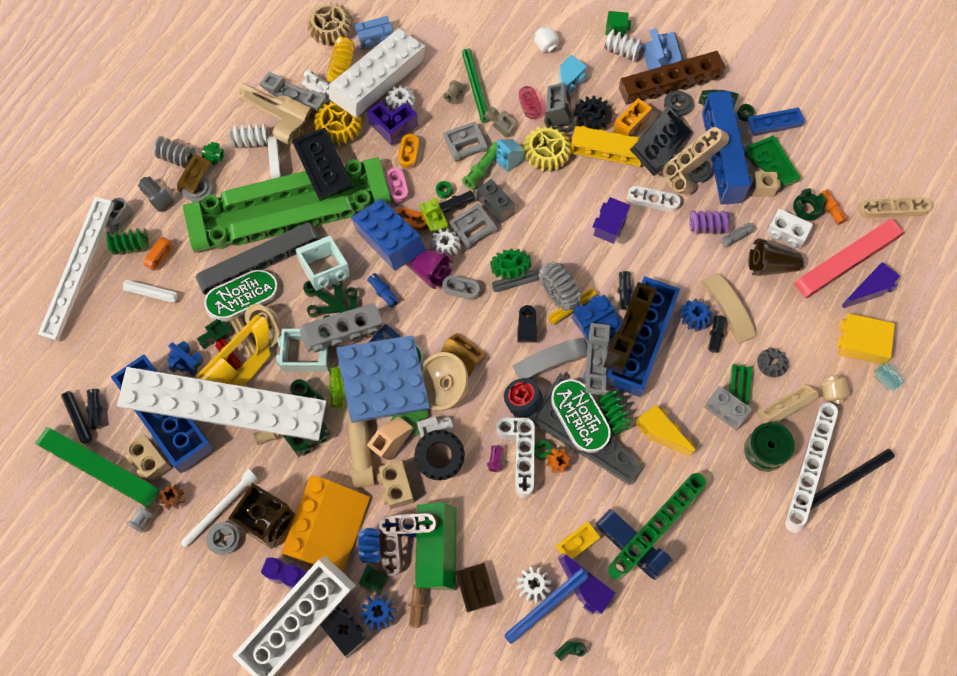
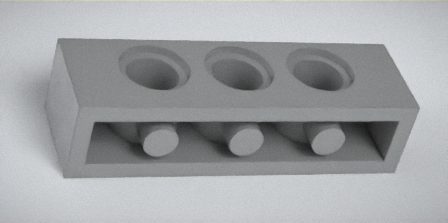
M375 303L302 324L300 334L308 352H320L326 346L332 345L335 347L349 339L355 341L361 338V335H374L379 332L383 322ZM356 321H361L364 326L357 325ZM338 327H344L346 329V332L340 331ZM320 332H326L329 337H322Z

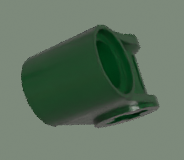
M296 379L291 383L290 390L292 395L325 400L306 381ZM299 387L305 388L304 392L300 394L295 391Z

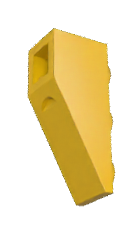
M656 404L637 419L635 425L649 440L689 457L694 453L695 448L692 441L680 433L679 426L676 423H672L667 418L668 415L665 410L659 408Z

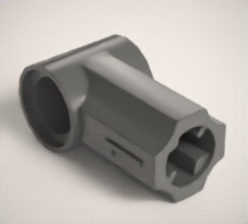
M150 176L143 177L137 185L158 212L174 201L170 194L164 188L161 189Z

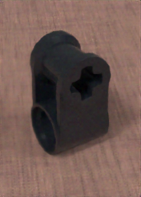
M524 305L519 310L517 343H537L536 310L531 305Z

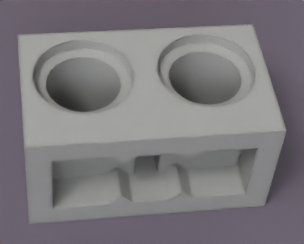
M718 386L704 406L706 410L734 430L738 429L752 410V408L721 386Z

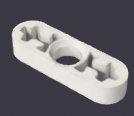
M267 136L271 179L282 177L278 140L274 136Z
M640 186L631 187L627 195V199L631 204L667 212H675L680 205V198L676 194ZM634 193H638L637 198L634 197ZM656 196L659 201L651 202L649 197Z

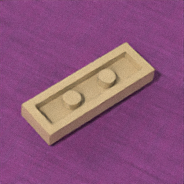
M804 384L758 411V416L766 423H777L819 398L818 392Z

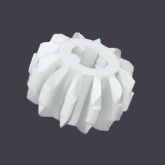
M399 85V88L393 86L392 91H388L386 103L389 110L394 112L405 102L412 109L414 108L416 102L414 92L409 90L407 86L404 88Z
M448 228L446 232L440 229L439 234L433 233V238L430 239V250L447 253L450 256H457V250L461 249L460 237L456 236L455 231L450 233Z
M529 567V574L522 570L523 577H517V581L522 584L517 585L516 590H523L519 594L521 598L526 594L528 595L526 598L528 603L531 597H534L535 603H538V596L545 600L546 596L543 592L550 593L551 591L550 588L546 587L551 585V580H544L547 578L548 573L546 572L541 576V568H538L536 573H534L533 567ZM533 580L537 581L536 585H539L534 590L530 588L531 585H528V582L532 583Z

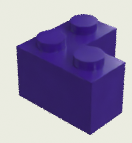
M381 101L367 111L369 124L391 146L418 126L417 113L406 102L394 112H391Z
M609 197L607 203L603 202L599 218L596 217L592 226L595 229L593 236L614 244L626 223L630 205L612 197Z

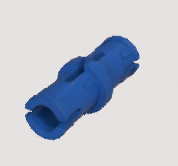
M373 273L374 278L370 275L367 281L376 290V294L382 297L390 308H393L394 305L396 306L400 300L391 292L390 286L385 284L377 273Z

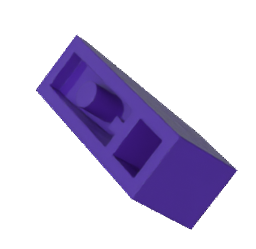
M881 262L846 299L842 307L847 308L881 297L886 291L891 293L898 285L896 281L900 276Z
M566 554L558 557L568 579L580 569H584ZM585 570L589 577L574 592L578 600L584 604L583 608L592 615L594 613L602 614L615 595V592Z

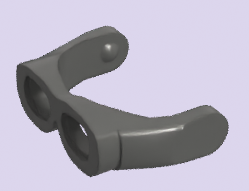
M545 112L544 123L547 128H550L552 122L548 118L547 112ZM574 116L573 121H570V123L557 125L553 129L556 130L559 127L562 132L570 133L576 126L577 116Z

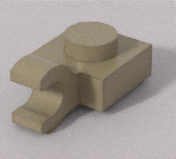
M493 106L483 115L487 120L494 121L492 126L504 137L510 134L516 124L504 111L499 113Z

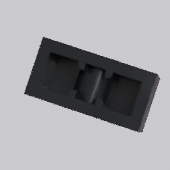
M338 606L320 626L342 654L349 658L367 642L364 638L367 633L359 624L355 627L351 622V619L354 617L346 608L342 610ZM343 626L348 628L349 634H341L342 630L340 628Z

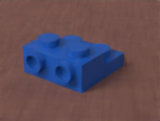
M605 294L602 296L595 295L589 300V304L585 306L580 304L574 308L572 320L587 341L591 323L610 325L609 338L618 333L622 322L615 314V308Z

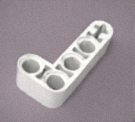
M505 417L497 422L496 433L502 440H516L515 493L519 498L527 499L532 495L534 488V423L528 418ZM506 425L510 427L511 430L509 432H503L500 428ZM527 426L530 428V431L523 433L520 428ZM527 445L530 451L522 452L520 446ZM526 464L530 467V470L523 472L519 467ZM523 479H526L527 491H523L521 488Z

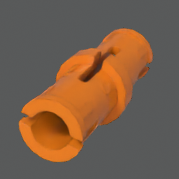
M829 189L823 190L821 193L826 198V203H824L825 210L831 214L837 225L843 224L848 218L841 210L840 203L833 198Z

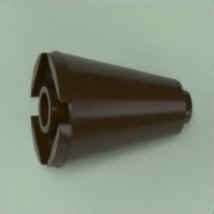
M756 239L753 243L755 244L754 250L750 249L748 267L749 270H753L751 274L756 276L798 272L804 265V258L801 253L765 239Z

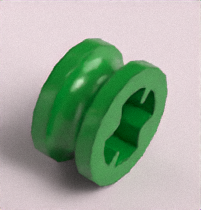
M440 181L436 185L437 196L442 199L449 198L452 195L451 184L447 181ZM442 187H444L445 189H447V192H446V193H444L443 191H441V188H442Z
M541 440L535 444L534 455L537 459L546 460L548 458L545 456L551 455L552 447L549 442ZM542 446H545V450H548V452H544V455L539 454L540 450L537 451V448L541 449Z

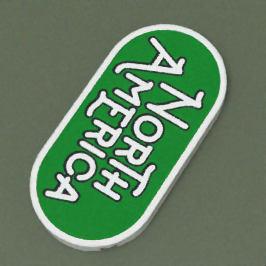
M250 271L210 290L204 300L205 310L215 320H233L244 315L250 305H265L272 301L277 292V281L267 271Z
M569 379L558 383L553 389L551 404L572 443L577 449L587 453L601 451L610 439V427L591 393H585V385L577 380Z

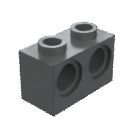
M565 82L550 85L547 88V114L553 126L570 123L571 95Z

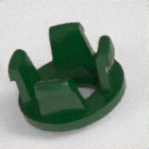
M811 188L802 190L801 194L793 202L795 214L807 221L818 219L822 215L824 203H826L823 193L816 196L811 193ZM808 203L812 205L814 211L811 213L804 212L802 204Z

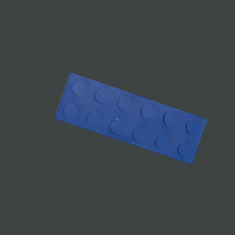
M730 91L708 93L702 110L705 132L716 127L727 132L729 135L728 143L711 156L720 205L742 203L745 196H747L749 187L752 185L751 176H748L747 172L748 161L744 158L745 147L744 144H741V129H738L737 126L738 115L734 112L735 101L734 98H731Z
M646 276L643 277L642 283L657 289L622 375L609 370L606 378V385L640 398L645 389L680 291L677 287Z
M145 354L126 366L158 372ZM126 367L111 376L120 391ZM134 410L172 465L180 473L214 450L194 420Z

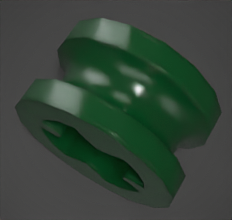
M742 104L737 111L738 118L741 121H747L748 117L754 115L755 110L750 104Z

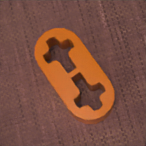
M399 208L395 211L400 217L405 215L403 219L415 231L421 232L428 227L423 214L406 208ZM419 220L423 221V223L417 225V222H419Z
M161 237L145 257L144 266L153 271L156 270L171 251L172 241Z

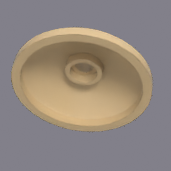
M448 352L436 353L427 358L421 365V372L430 409L437 411L448 410L457 405L466 392L468 386L466 366L459 357Z

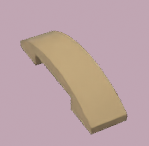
M719 273L702 280L701 282L709 296L714 297L731 325L729 329L738 344L756 337L745 308L727 281Z

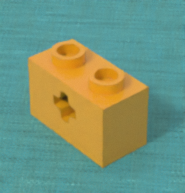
M638 98L615 121L613 133H621L625 136L633 137L649 120L652 108Z

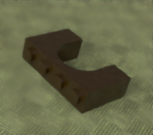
M640 282L637 283L622 324L608 351L604 368L622 375L657 289Z

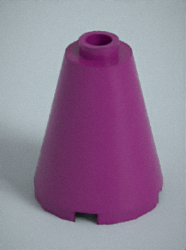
M425 249L426 251L405 265L429 287L437 289L436 286L441 287L444 279L450 276L452 271L450 263L453 264V258L447 253Z

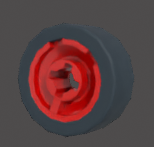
M521 378L516 379L506 387L504 402L513 415L528 417L535 414L541 408L543 395L536 382L531 379Z

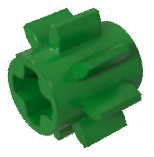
M208 143L202 149V157L209 160L211 165L218 164V162L223 160L224 149L219 147V143Z

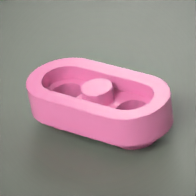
M398 168L389 169L386 172V182L390 197L394 202H404L408 198L404 174Z

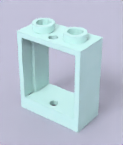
M331 236L296 249L298 261L316 291L350 277L348 263ZM332 255L338 266L314 275L308 264Z
M282 329V333L278 338L280 353H277L276 357L277 365L280 366L282 372L329 371L330 346H326L324 350L319 352L318 363L288 362L289 340L303 339L300 329ZM320 332L322 337H329L326 332Z

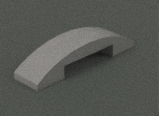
M268 72L259 84L275 97H290L311 107V111H318L327 99L326 95L311 90V92L289 84L284 81L283 77L272 72Z
M590 324L586 358L585 393L605 395L607 376L606 368L603 366L607 357L610 325Z
M583 338L566 341L541 350L513 365L518 379H533L538 377V374L567 362H576L586 358L587 345Z

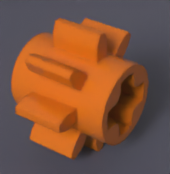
M552 449V454L545 456L548 458L546 466L552 468V473H556L557 470L560 473H564V468L571 466L569 464L571 456L564 454L565 449H560L559 452L557 449Z

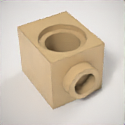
M755 172L752 177V196L774 197L776 191L780 189V180L777 179V172Z

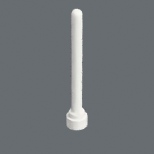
M247 469L242 474V481L182 540V546L187 547L247 486L250 487L252 483L256 484L260 479Z

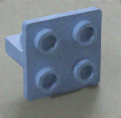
M656 28L650 30L652 40L644 43L642 46L648 70L682 61L674 32L663 35L662 33L659 34Z

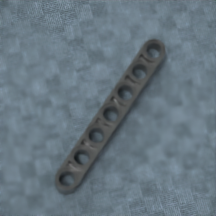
M305 223L199 272L195 278L202 293L207 295L213 288L253 270H264L297 254V248L321 238L312 223Z

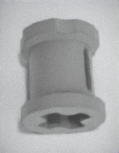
M137 506V512L126 524L142 533V528L149 518H152L154 515Z

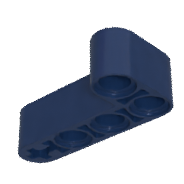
M608 509L595 523L596 527L621 551L637 534L630 525L611 509ZM651 547L636 565L650 578L656 580L673 560L664 550L660 548L656 550ZM629 550L632 556L637 557L634 551Z

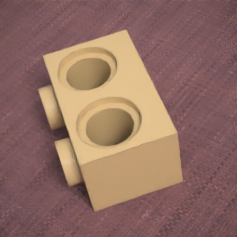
M144 433L124 447V450L127 452V455H125L126 459L131 465L136 464L139 468L136 472L143 480L147 478L152 483L172 468ZM144 448L143 453L137 456L138 450ZM155 463V467L152 470H148L149 465Z
M402 460L378 467L380 473L376 475L379 486L384 485L385 492L382 493L384 504H389L392 510L414 503ZM391 472L397 474L394 480H388L386 476ZM395 491L403 493L399 499H393L392 494Z

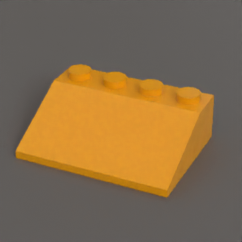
M310 475L281 553L286 558L311 566L326 556L344 573L370 497L330 480Z

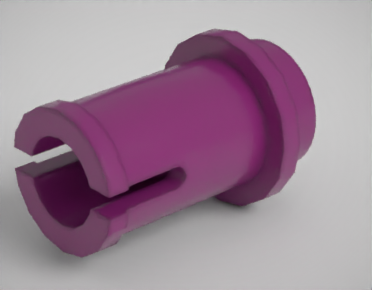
M495 445L491 446L490 460L487 463L489 471L500 472V469H502L503 447L497 446L496 449Z

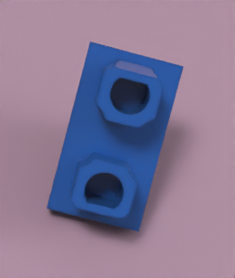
M185 341L177 345L174 342L168 345L170 348L169 358L167 359L170 362L169 370L172 372L177 370L183 372L186 370L190 375L195 376L198 367L203 363V356L198 352L189 356L187 353L190 352V346Z

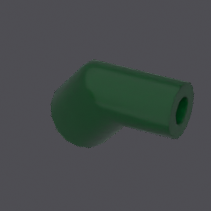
M568 640L554 652V655L562 661L568 654L582 657L586 654L587 650L583 643Z

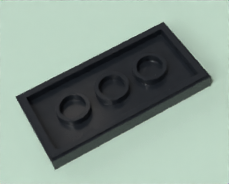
M668 106L630 148V151L655 176L692 131L672 108Z
M326 128L292 140L319 202L353 188V184Z

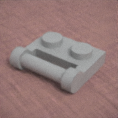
M476 121L443 132V138L454 162L478 151L484 152L488 150ZM475 141H478L479 143L477 145L468 147L460 151L456 150V148L470 144Z
M479 203L448 222L452 231H455L456 236L460 237V241L465 249L470 248L471 244L487 234L497 231L496 225ZM483 223L486 224L485 228L473 234L469 238L465 236L467 233L471 232Z

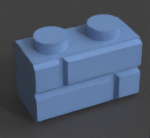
M388 16L355 24L356 35L361 49L373 48L393 33Z

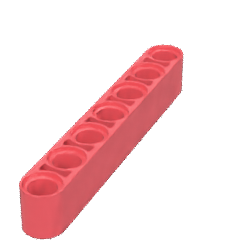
M891 218L800 277L794 285L807 299L896 241L905 232Z

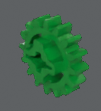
M512 248L507 251L503 250L502 254L496 253L497 257L493 256L492 261H490L492 274H495L496 278L501 276L502 280L506 277L509 280H512V278L519 279V275L525 276V272H529L531 267L530 255H526V251L520 252V249L513 251Z

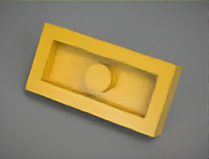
M587 521L558 543L555 548L561 555L566 554L571 559H574L601 537Z

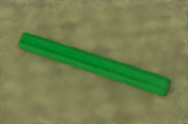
M463 49L462 56L482 123H486L489 120L483 115L488 108L471 49Z

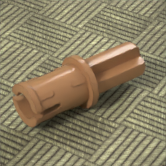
M413 584L412 600L409 603L411 607L409 626L420 628L422 626L423 608L426 607L424 604L425 589H415V584Z

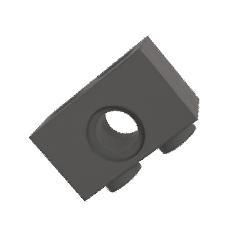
M492 179L477 188V200L500 224L514 214L515 203Z

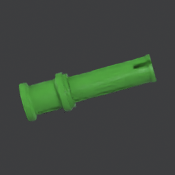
M497 142L493 143L477 165L471 167L469 174L462 178L463 184L469 189L473 190L477 187L478 181L485 177V171L496 159Z

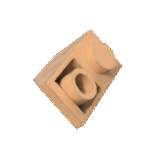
M398 416L379 428L367 446L380 457L392 460L414 428Z

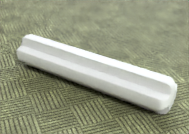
M129 280L123 283V290L171 303H175L178 298V294L173 291Z

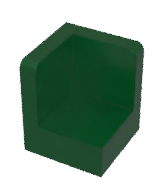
M367 564L358 584L360 587L380 595L388 575L373 569L372 566Z

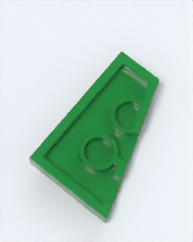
M774 135L745 147L744 155L764 172H777V179L780 180L781 187L784 188L799 182L801 177Z

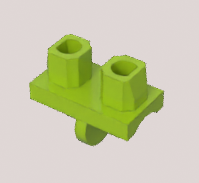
M436 198L419 204L431 234L439 233L440 229L443 231V229L448 228L447 221Z

